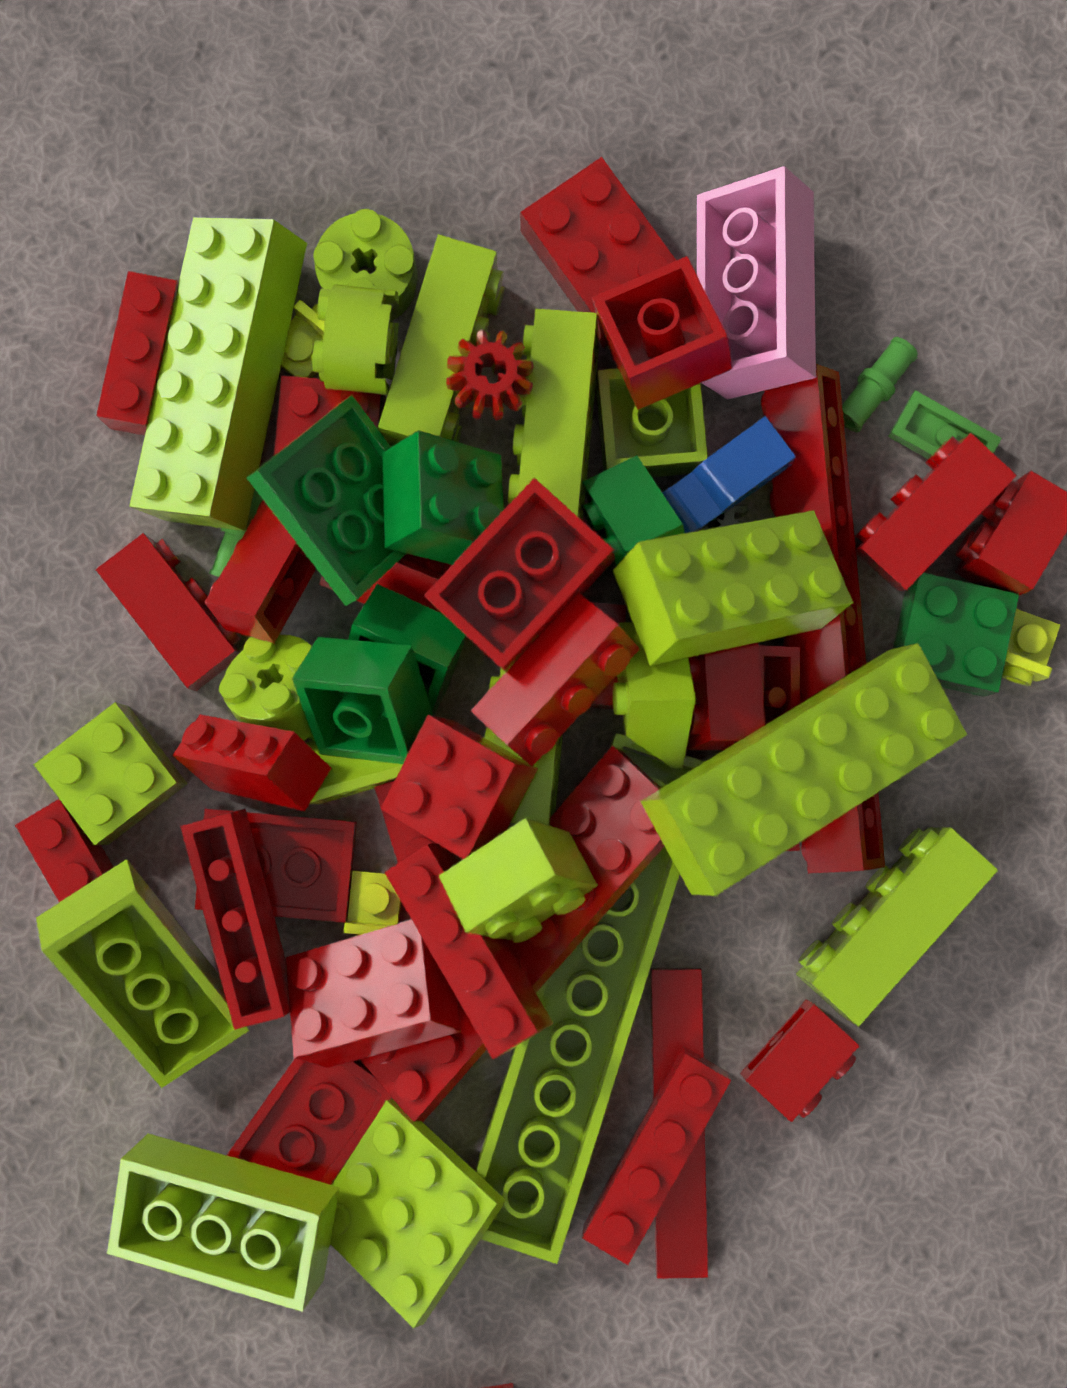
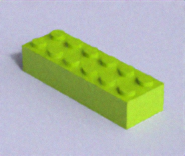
M193 217L129 507L169 522L240 531L246 530L255 489L247 477L255 472L260 465L307 242L276 220Z
M916 643L884 652L640 802L691 895L716 896L959 741L967 733L920 645Z

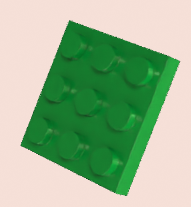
M353 395L338 404L247 477L251 485L345 606L358 600L407 554L385 548L383 452L391 448V446Z

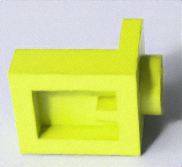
M299 300L293 307L296 316L290 322L281 368L293 377L312 378L317 373L312 370L313 347L315 340L323 341L324 321L318 320V304H315L311 309L303 301Z
M1016 609L1002 677L1008 681L1025 686H1031L1032 681L1037 682L1048 679L1052 668L1048 667L1047 663L1060 624Z
M352 871L348 919L344 923V933L358 936L399 923L401 901L385 873Z

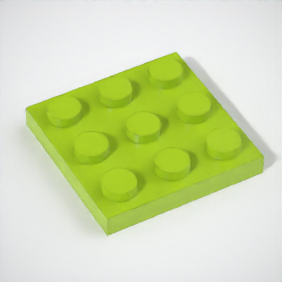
M393 1099L386 1100L332 1184L333 1186L340 1187L330 1245L412 1328H416L426 1322L507 1200L422 1121L414 1122Z

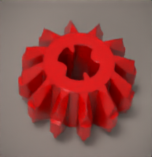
M485 330L477 331L476 347L470 341L461 339L458 342V350L461 356H449L447 360V368L454 372V374L446 378V387L448 390L460 391L455 398V405L458 408L465 407L472 401L475 403L473 417L476 419H480L483 416L484 407H491L494 419L501 420L503 418V403L511 410L517 412L522 407V401L518 394H531L533 383L525 377L533 372L534 364L529 360H519L524 353L525 346L522 342H518L506 348L507 333L504 331H500L497 334L495 343L488 342ZM491 367L493 374L498 375V381L496 383H488L487 377L482 375L483 368Z

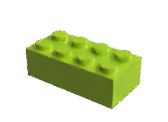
M440 234L437 235L378 425L380 433L391 447L418 430L459 442L462 426L458 425L460 419L458 412L460 408L455 405V398L460 391L448 390L446 387V378L454 374V372L447 368V360L449 356H461L458 350V342L461 339L470 341L476 347L477 331L481 329L487 333L488 342L490 340V333L487 332L489 325L488 315L497 316L505 287L501 286L504 271L498 270L497 251Z
M814 511L641 541L635 545L613 570L650 666L821 629L853 603Z
M927 827L924 832L920 828L915 829L899 846L898 850L903 855L890 869L885 865L884 868L878 869L865 885L870 891L857 906L852 902L846 905L832 921V925L836 930L824 943L820 940L814 941L798 960L803 967L796 975L839 1015L858 1027L998 871L996 867L951 827Z
M127 859L36 917L42 952L161 1088L249 1031L248 1026L234 1030L220 974Z
M148 1133L121 1158L107 1254L303 1312L324 1281L340 1187Z

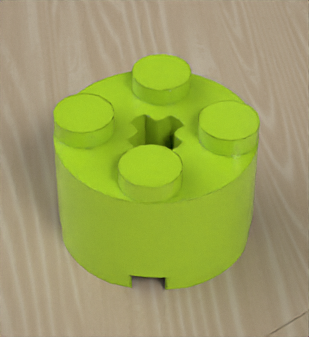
M361 209L353 214L344 216L326 229L313 254L315 271L321 289L331 290L333 285L337 284L394 290L399 295V309L391 308L390 322L403 314L413 301L417 286V266L411 242L403 229L393 220L370 209ZM363 266L368 268L375 266V272L372 274L365 270L359 272V269Z
M334 284L331 290H320L318 320L324 321L323 341L315 340L312 354L313 372H319V380L324 382L327 389L388 395L390 387L386 379L393 380L398 346L399 323L390 322L391 308L399 309V295L397 291Z
M279 635L275 643L253 637L247 639L244 644V650L233 659L219 685L220 694L239 722L293 731L302 740L310 738L312 742L315 741L292 681V677L312 647L307 641L293 635Z

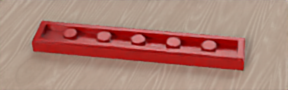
M650 968L653 1099L683 1046L704 1058L701 968ZM705 1129L655 1216V1268L657 1279L708 1278Z

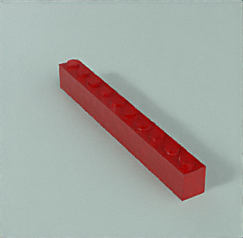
M817 363L816 378L764 390L761 397V407L764 416L767 417L796 456L792 466L772 479L773 490L770 493L771 509L776 517L808 511L815 512L853 601L850 606L823 628L785 636L783 646L800 647V704L866 664L839 371ZM879 792L801 841V851L804 859L807 861L808 874L865 871L885 867Z

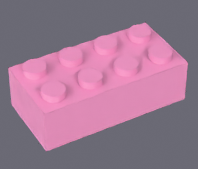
M783 166L697 195V276L728 336L733 368L728 372L702 382V384L728 400L816 378L814 192L789 169Z

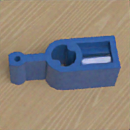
M764 416L705 459L690 474L662 493L682 522L684 532H696L721 514L741 503L792 466L796 456L767 417Z

